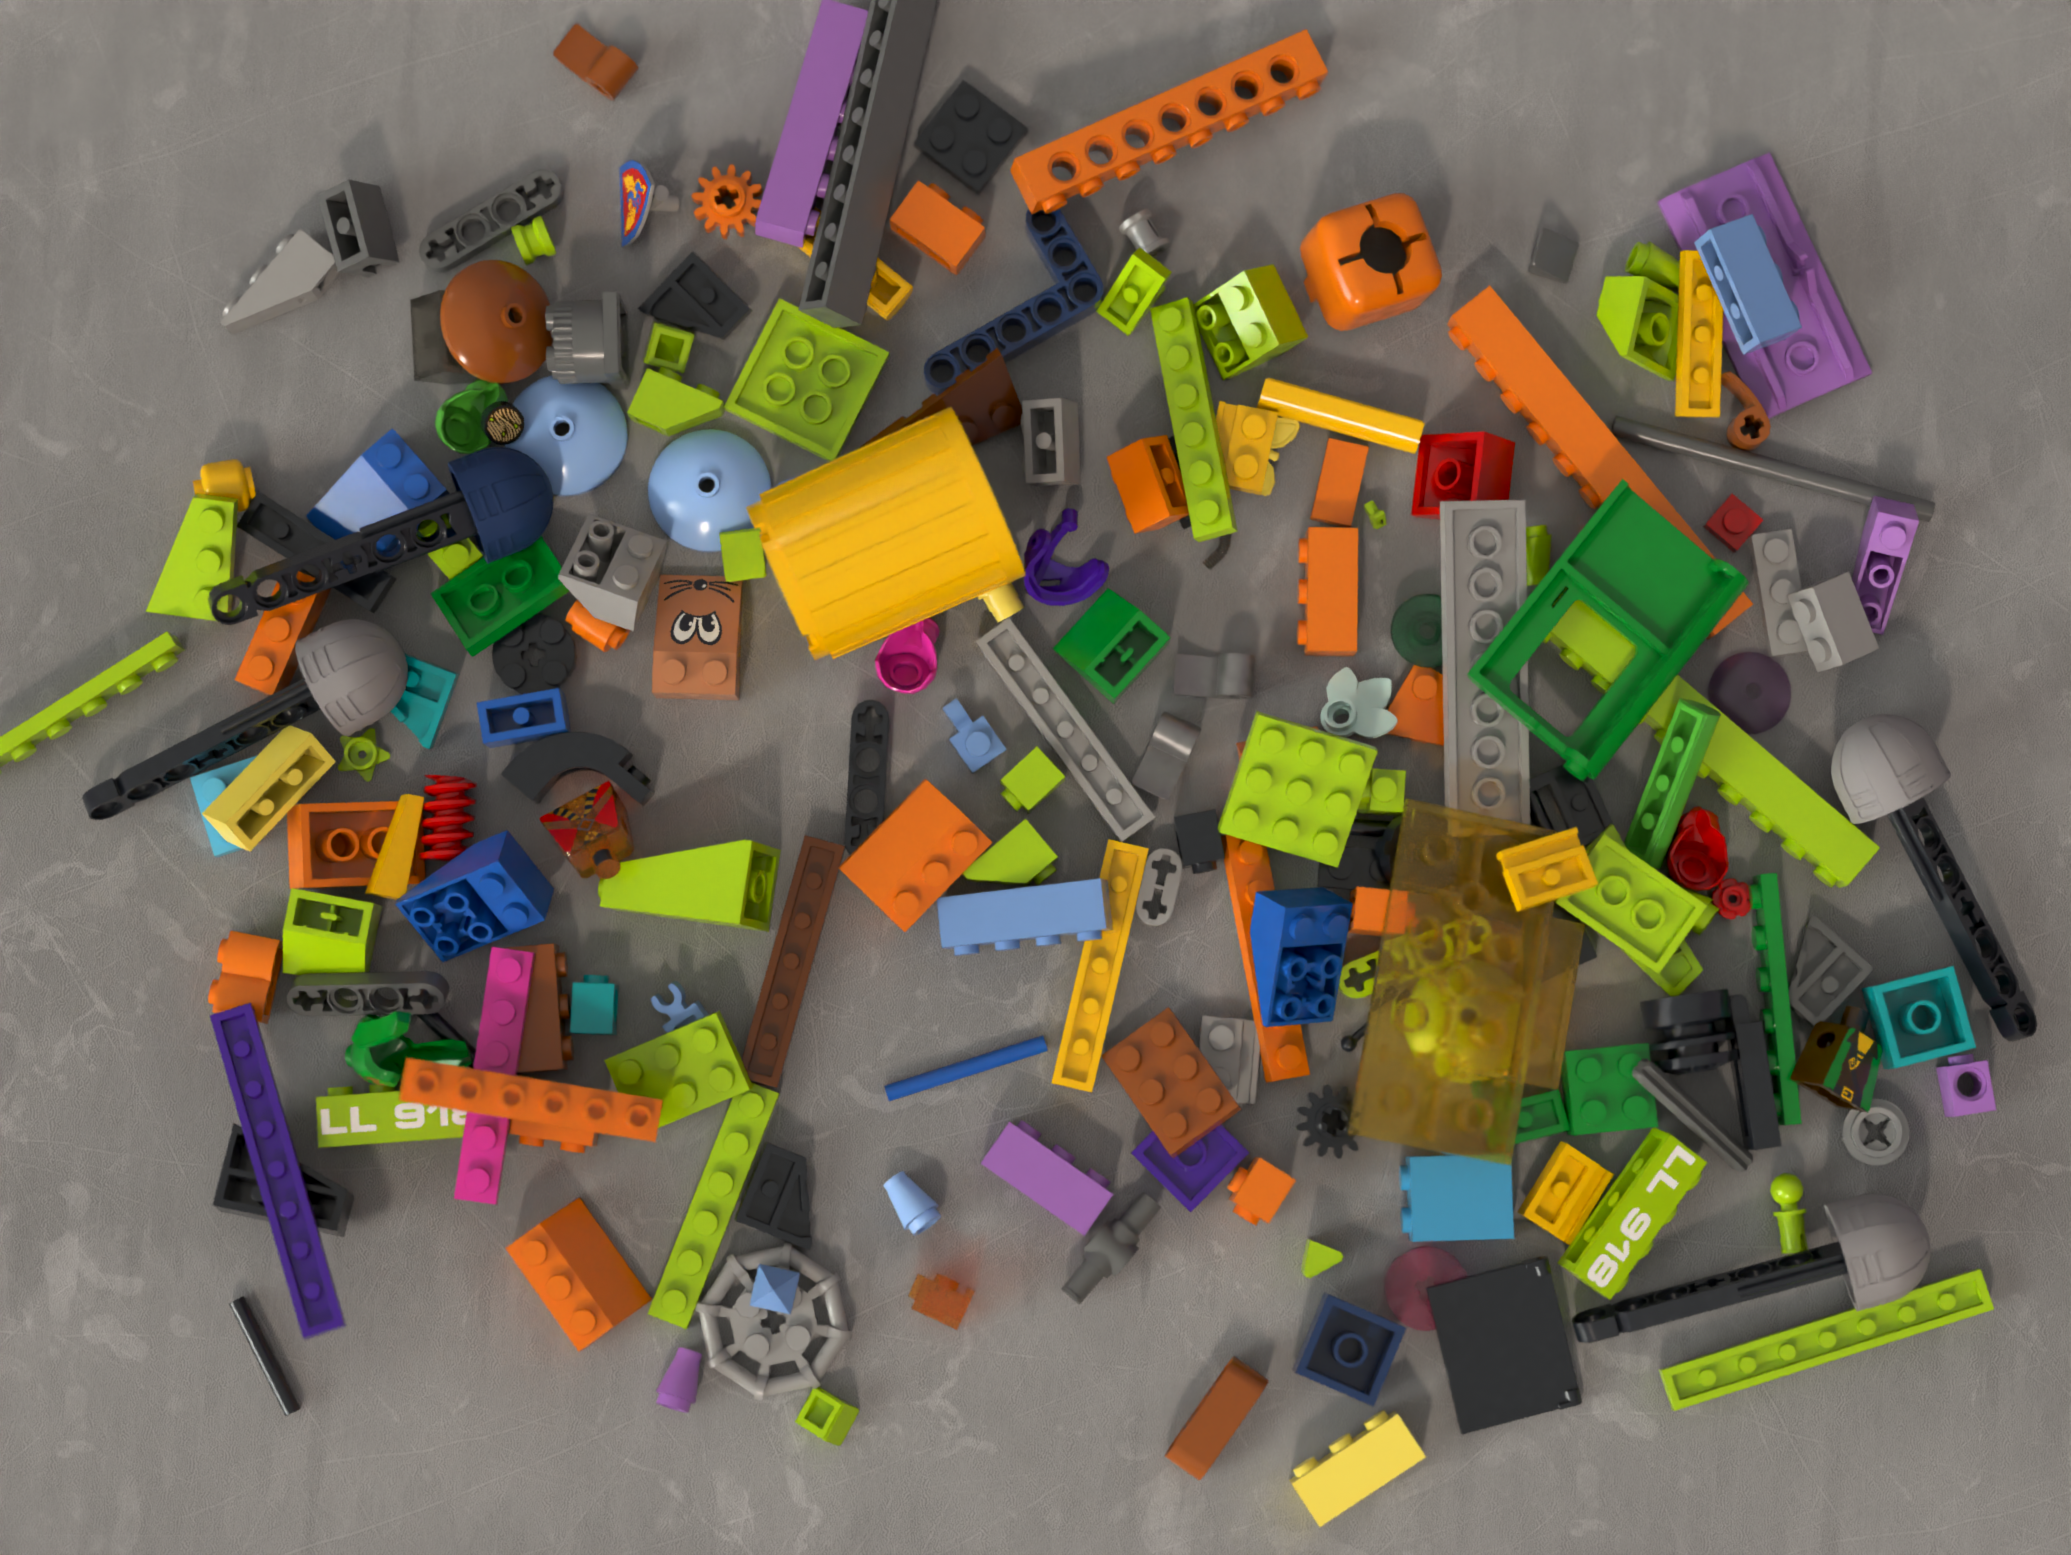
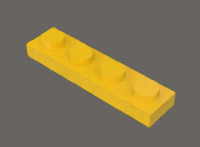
M1692 250L1680 251L1675 417L1717 418L1720 417L1723 308L1698 251Z

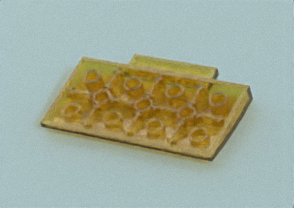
M1405 799L1348 1134L1482 1162L1511 1165L1524 1084L1552 1090L1558 1089L1585 924L1553 918L1555 900L1517 912L1502 873L1504 872L1501 861L1497 859L1496 854L1502 850L1553 835L1560 831L1413 799Z

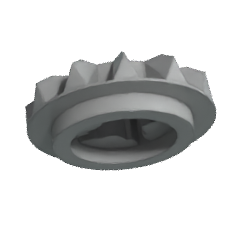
M1872 1099L1869 1113L1849 1109L1845 1120L1841 1123L1843 1128L1842 1142L1852 1157L1866 1165L1881 1166L1895 1161L1904 1152L1909 1141L1910 1131L1905 1115L1896 1105L1887 1100ZM1886 1119L1887 1121L1883 1124L1884 1127L1880 1133L1884 1137L1883 1140L1888 1144L1886 1145L1878 1140H1871L1863 1144L1869 1132L1862 1120L1876 1125Z

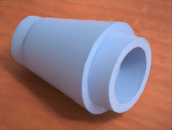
M904 1171L897 1173L883 1185L887 1190V1194L904 1230L909 1229L914 1236L921 1234L941 1218L940 1213L937 1211L938 1204L908 1177Z

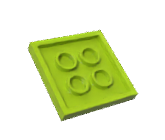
M779 298L724 405V409L830 462L839 457L890 357V352L841 328H833L799 311L798 307Z
M1256 711L1217 829L1220 833L1338 868L1378 750L1376 747Z

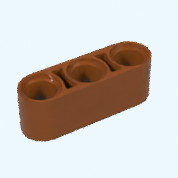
M1234 1355L1165 1453V1457L1200 1481L1258 1400L1269 1380Z

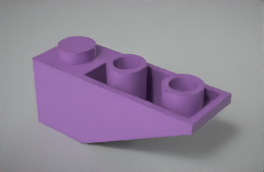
M1873 496L1863 528L1852 581L1872 632L1883 635L1919 519L1913 504Z

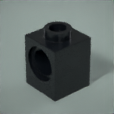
M1216 810L1174 817L1173 823L1182 868L1192 867L1193 874L1217 870L1216 862L1224 861L1225 855L1221 835L1217 829Z

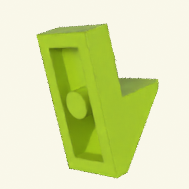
M1139 247L1128 260L1096 312L1129 336L1166 290L1164 284L1172 272Z

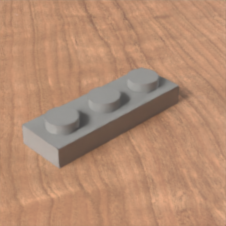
M1792 529L1750 535L1748 540L1768 657L1773 658L1807 653L1808 647L1799 624L1793 615L1787 596L1802 589Z

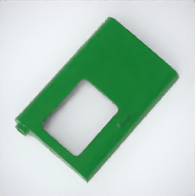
M1622 479L1471 668L1467 676L1478 688L1565 759L1566 762L1563 766L1569 773L1581 781H1584L1586 777L1596 779L1746 589L1749 581L1729 563L1721 559H1712L1633 492L1628 483ZM1580 600L1631 642L1636 651L1633 658L1576 730L1567 737L1510 690V683L1575 601Z

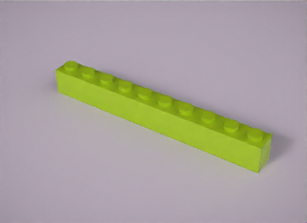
M1580 600L1575 601L1543 640V643H1547L1550 640L1562 650L1559 656L1575 670H1579L1581 667L1593 677L1590 681L1591 684L1602 694L1607 691L1633 658L1636 651L1631 642ZM1677 675L1639 724L1645 721L1656 731L1654 738L1662 745L1680 698L1693 700L1717 710L1721 716L1697 775L1703 779L1708 775L1720 786L1717 791L1725 800L1735 806L1738 803L1742 804L1752 813L1749 819L1758 828L1766 833L1772 830L1784 840L1781 846L1787 853L1797 860L1805 858L1815 867L1813 874L1825 885L1831 888L1834 885L1839 888L1848 886L1880 847Z

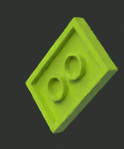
M1601 833L1587 853L1598 885L1591 889L1556 899L1554 902L1652 971L1660 974L1707 905L1610 837Z
M720 1010L604 1060L619 1093L663 1100L658 1128L753 1088Z

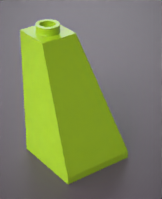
M739 840L608 864L605 868V874L600 878L598 885V895L601 899L600 907L769 932L781 850L751 840Z

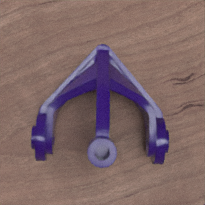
M1064 509L1062 511L1061 523L1051 533L1043 528L1036 530L1029 538L1026 551L1024 552L1025 590L1035 600L1050 606L1071 605L1087 599L1105 583L1109 575L1108 563L1096 558L1091 559L1080 567H1067L1051 559L1062 537L1067 532L1075 531L1078 528V512L1075 509ZM1060 580V585L1040 586V582Z

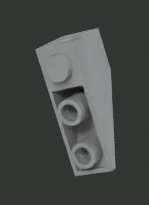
M299 229L295 235L289 234L278 245L276 250L278 255L268 266H261L253 274L249 282L251 286L241 298L237 296L228 303L223 311V316L225 317L220 323L234 335L319 300L342 273L337 271L334 256L302 229Z

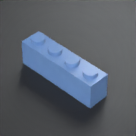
M1101 878L939 897L937 899L941 947L954 949L955 956L978 954L980 945L995 944V951L1020 949V941L1036 939V946L1061 944V936L1077 934V942L1102 939V931L1113 930L1108 880Z

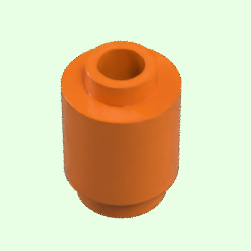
M578 600L575 601L566 616V622L572 625V631L603 652H607L611 648L619 649L630 632L628 629L594 618Z

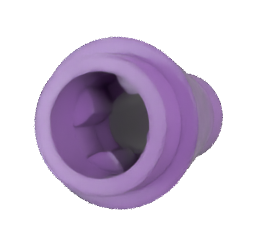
M678 1347L675 1358L655 1391L659 1393L657 1404L676 1411L689 1412L691 1404H696L699 1366L702 1354Z

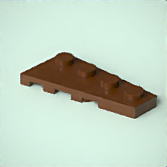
M996 348L986 355L987 360L973 371L968 368L955 378L956 383L937 396L934 393L922 401L921 404L923 406L907 418L904 416L900 417L860 446V448L948 407H952L971 446L1021 425L1023 409L999 349Z

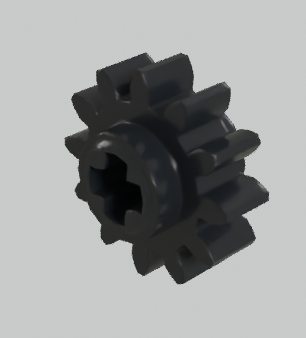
M1324 1085L1322 1090L1323 1098L1319 1099L1315 1093L1309 1092L1307 1098L1312 1103L1310 1109L1307 1107L1297 1108L1298 1113L1306 1116V1122L1297 1124L1295 1128L1299 1131L1308 1130L1310 1134L1303 1142L1304 1147L1311 1146L1317 1142L1319 1144L1317 1149L1319 1157H1323L1327 1153L1328 1147H1332L1334 1156L1339 1159L1342 1158V1146L1347 1145L1352 1151L1358 1150V1145L1353 1140L1355 1135L1361 1137L1368 1136V1131L1359 1127V1121L1367 1120L1370 1114L1366 1112L1358 1113L1356 1107L1363 1100L1362 1097H1355L1351 1101L1346 1099L1348 1087L1343 1086L1338 1091V1095L1333 1096L1331 1087ZM1332 1110H1336L1339 1112L1338 1119L1343 1122L1341 1130L1334 1128L1333 1134H1330L1326 1131L1327 1124L1322 1122V1117L1324 1113L1331 1115Z

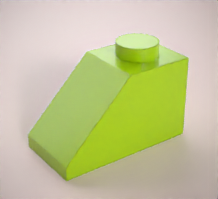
M1025 819L974 861L962 875L969 882L1027 886L1034 881L1039 886L1057 871L1052 864L1058 860V856Z

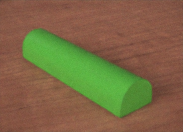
M1680 698L1624 841L1628 851L1654 869H1660L1721 716L1717 710L1693 700Z

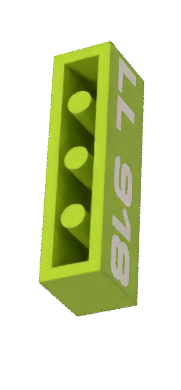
M376 1084L369 1085L370 1093L353 1094V1086L327 1088L328 1096L316 1097L318 1148L463 1138L466 1111L398 1100L400 1091H395V1087Z
M1653 1127L1557 1263L1593 1291L1611 1300L1614 1294L1620 1292L1629 1280V1273L1638 1260L1649 1253L1653 1246V1239L1662 1226L1673 1219L1677 1212V1205L1686 1192L1697 1185L1702 1175L1701 1171L1707 1162L1671 1134Z

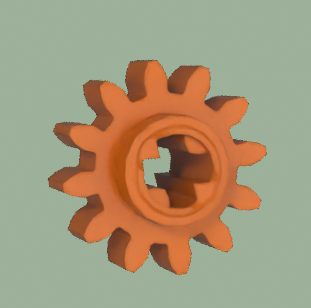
M730 164L728 167L727 175H721L719 169L714 166L712 167V181L709 182L703 177L698 178L700 187L704 192H696L691 196L694 203L703 205L694 211L696 220L708 218L704 226L708 234L713 232L717 226L720 227L723 240L728 238L729 230L734 228L740 237H744L745 230L743 224L747 222L755 227L756 216L753 214V211L758 212L761 200L754 198L762 194L761 184L748 186L752 181L751 172L749 170L745 171L741 177H737L734 164ZM729 195L734 200L735 206L727 209L721 199L724 196Z

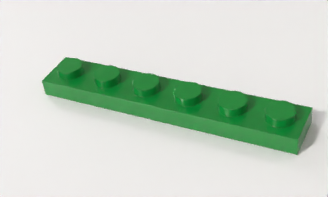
M1777 873L1759 874L1752 877L1753 884L1748 885L1750 909H1756L1757 926H1752V944L1755 951L1760 950L1761 967L1756 968V985L1758 992H1764L1765 1009L1760 1010V1021H1762L1764 1034H1768L1769 1051H1767L1773 1082L1778 1125L1802 1124L1798 1084L1790 1080L1796 1061Z

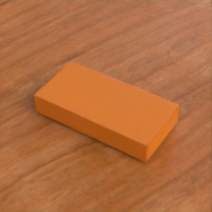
M1332 438L1328 439L1311 512V520L1346 528L1351 527L1368 454V446Z

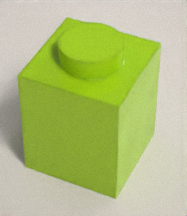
M1036 747L1000 780L1001 785L1005 788L1000 795L1016 812L1023 807L1029 814L1065 781V776Z

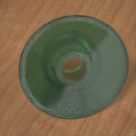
M1419 594L1407 599L1396 610L1391 622V638L1395 649L1406 661L1416 666L1429 668L1442 665L1441 596L1436 594ZM1423 625L1430 626L1434 631V636L1430 639L1422 637L1420 627Z

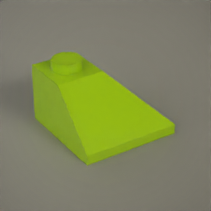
M1605 276L1596 316L1619 355L1667 381L1675 380L1679 295L1645 276Z

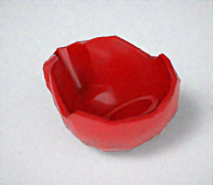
M1695 806L1689 812L1681 815L1677 826L1678 835L1671 843L1667 853V867L1670 876L1682 888L1692 891L1710 890L1722 882L1728 871L1727 845L1725 837L1720 832L1718 816L1710 810Z

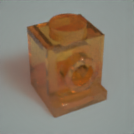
M918 1273L908 1297L915 1300L911 1309L957 1330L975 1289L968 1286L964 1294L957 1291L960 1283L949 1277L937 1273L935 1278L932 1279Z

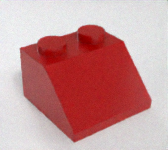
M1485 431L1421 435L1411 516L1440 520V502L1509 500L1515 442Z

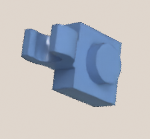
M957 698L943 707V711L958 731L949 741L972 774L1007 750L984 716L972 722Z

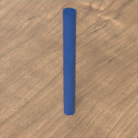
M1042 1035L885 1085L884 1088L890 1102L1048 1051L1047 1045Z

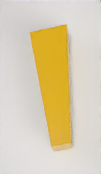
M412 794L400 796L365 894L397 900L406 894L424 797Z

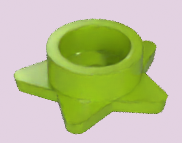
M373 728L368 729L360 737L354 738L344 735L340 737V742L344 749V757L338 765L339 771L356 770L365 781L369 782L373 778L375 766L390 759V753L377 746L376 732ZM361 751L366 752V757L363 759L359 757Z

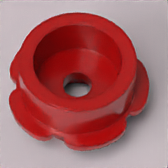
M1728 878L1723 880L1718 885L1719 888L1715 889L1712 893V904L1719 908V915L1725 919L1745 916L1751 910L1748 885L1745 882H1737L1734 878ZM1730 895L1736 896L1734 903L1729 901Z

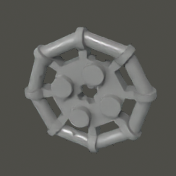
M784 1242V1245L737 1256L732 1253L726 1257L727 1263L701 1303L697 1302L695 1309L700 1315L709 1360L706 1364L709 1369H716L754 1394L755 1399L762 1401L764 1397L808 1387L818 1388L822 1385L820 1382L844 1343L846 1340H851L852 1331L848 1330L839 1286L841 1278L838 1273L833 1274L794 1249L793 1244ZM759 1264L767 1266L778 1264V1268L790 1270V1267H793L817 1283L809 1292L797 1286L791 1315L776 1311L777 1315H784L786 1318V1323L780 1325V1332L772 1333L770 1327H764L762 1324V1319L768 1317V1309L750 1306L755 1282H753L748 1270L757 1269ZM736 1278H738L745 1286V1289L737 1298L734 1306L730 1308L719 1305ZM822 1294L825 1296L830 1325L818 1324L813 1299ZM717 1317H730L735 1343L723 1348ZM815 1334L828 1337L810 1364L803 1355ZM741 1350L749 1358L761 1364L758 1375H754L730 1358ZM795 1360L800 1370L797 1373L769 1378L770 1365Z

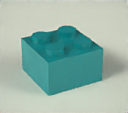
M1954 966L1862 988L1867 1011L1870 1013L1869 1018L1875 1040L1882 1047L1881 1062L1883 1069H1895L1976 1048Z

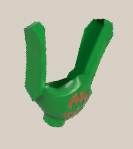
M395 1011L382 1018L371 1014L361 1018L351 1038L353 1044L349 1045L345 1052L347 1065L353 1068L363 1080L372 1084L395 1087L402 1078L406 1058L467 1067L473 1060L468 1046L463 1041L449 1039L414 1044L410 1038L403 1035L408 1031L411 1013Z

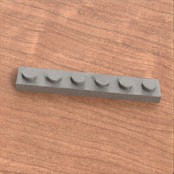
M1008 617L975 641L976 645L1119 841L1124 842L1153 821L1155 816L1011 619Z

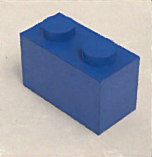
M560 688L476 702L483 744L489 748L536 741L558 733L571 732L566 696Z

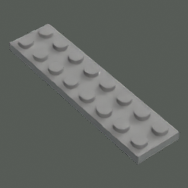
M1525 500L1440 502L1445 836L1530 834L1529 729L1478 688L1467 676L1471 668L1527 599ZM1528 661L1510 683V690L1527 705Z

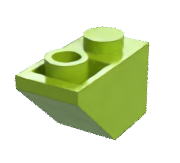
M660 367L659 371L656 372L647 368L627 414L631 421L669 437L723 416L725 412L724 402L718 399L720 393L708 386L697 384L695 389L681 383L683 377L671 370Z

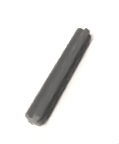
M1642 1059L1633 1068V1077L1732 1169L1744 1172L1748 1165L1753 1162V1155L1653 1062L1648 1059Z

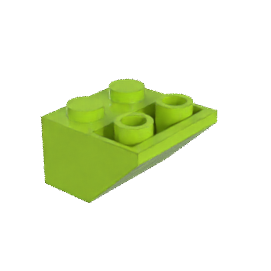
M1274 264L1244 270L1194 303L1199 331L1223 381L1282 355L1308 338L1306 330Z
M291 888L283 926V973L302 975L311 973L369 972L382 906L360 900Z

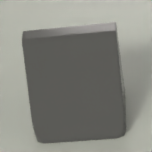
M1542 228L1528 272L1567 284L1579 244L1550 229Z

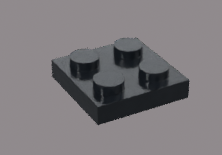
M963 80L916 139L914 147L979 196L1027 135L1028 128Z

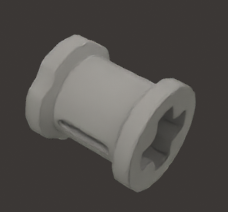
M1144 209L1124 221L1119 226V230L1122 235L1127 234L1136 250L1140 247L1155 258L1163 253L1171 245V242L1167 237L1162 238L1150 219L1152 213L1149 209Z

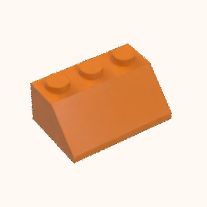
M924 779L838 869L902 931L906 932L993 842L927 779Z
M580 1197L536 1225L505 1248L578 1352L586 1349L653 1300Z

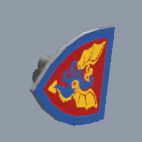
M637 160L628 161L619 167L623 248L632 244L639 236L646 222L649 210L677 212L679 208L678 196L669 195V191L664 185H657L655 187L650 171L642 162Z

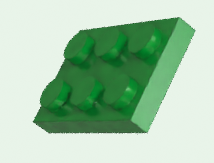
M540 536L536 542L526 549L496 561L487 563L483 557L430 594L465 649L474 657L568 593L569 590L558 579L562 569L561 564L542 536Z

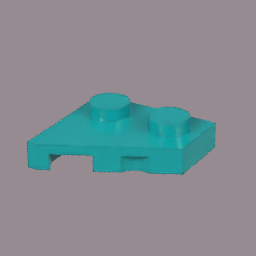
M404 653L408 666L407 685L402 697L391 712L418 737L419 743L423 747L432 749L460 674Z

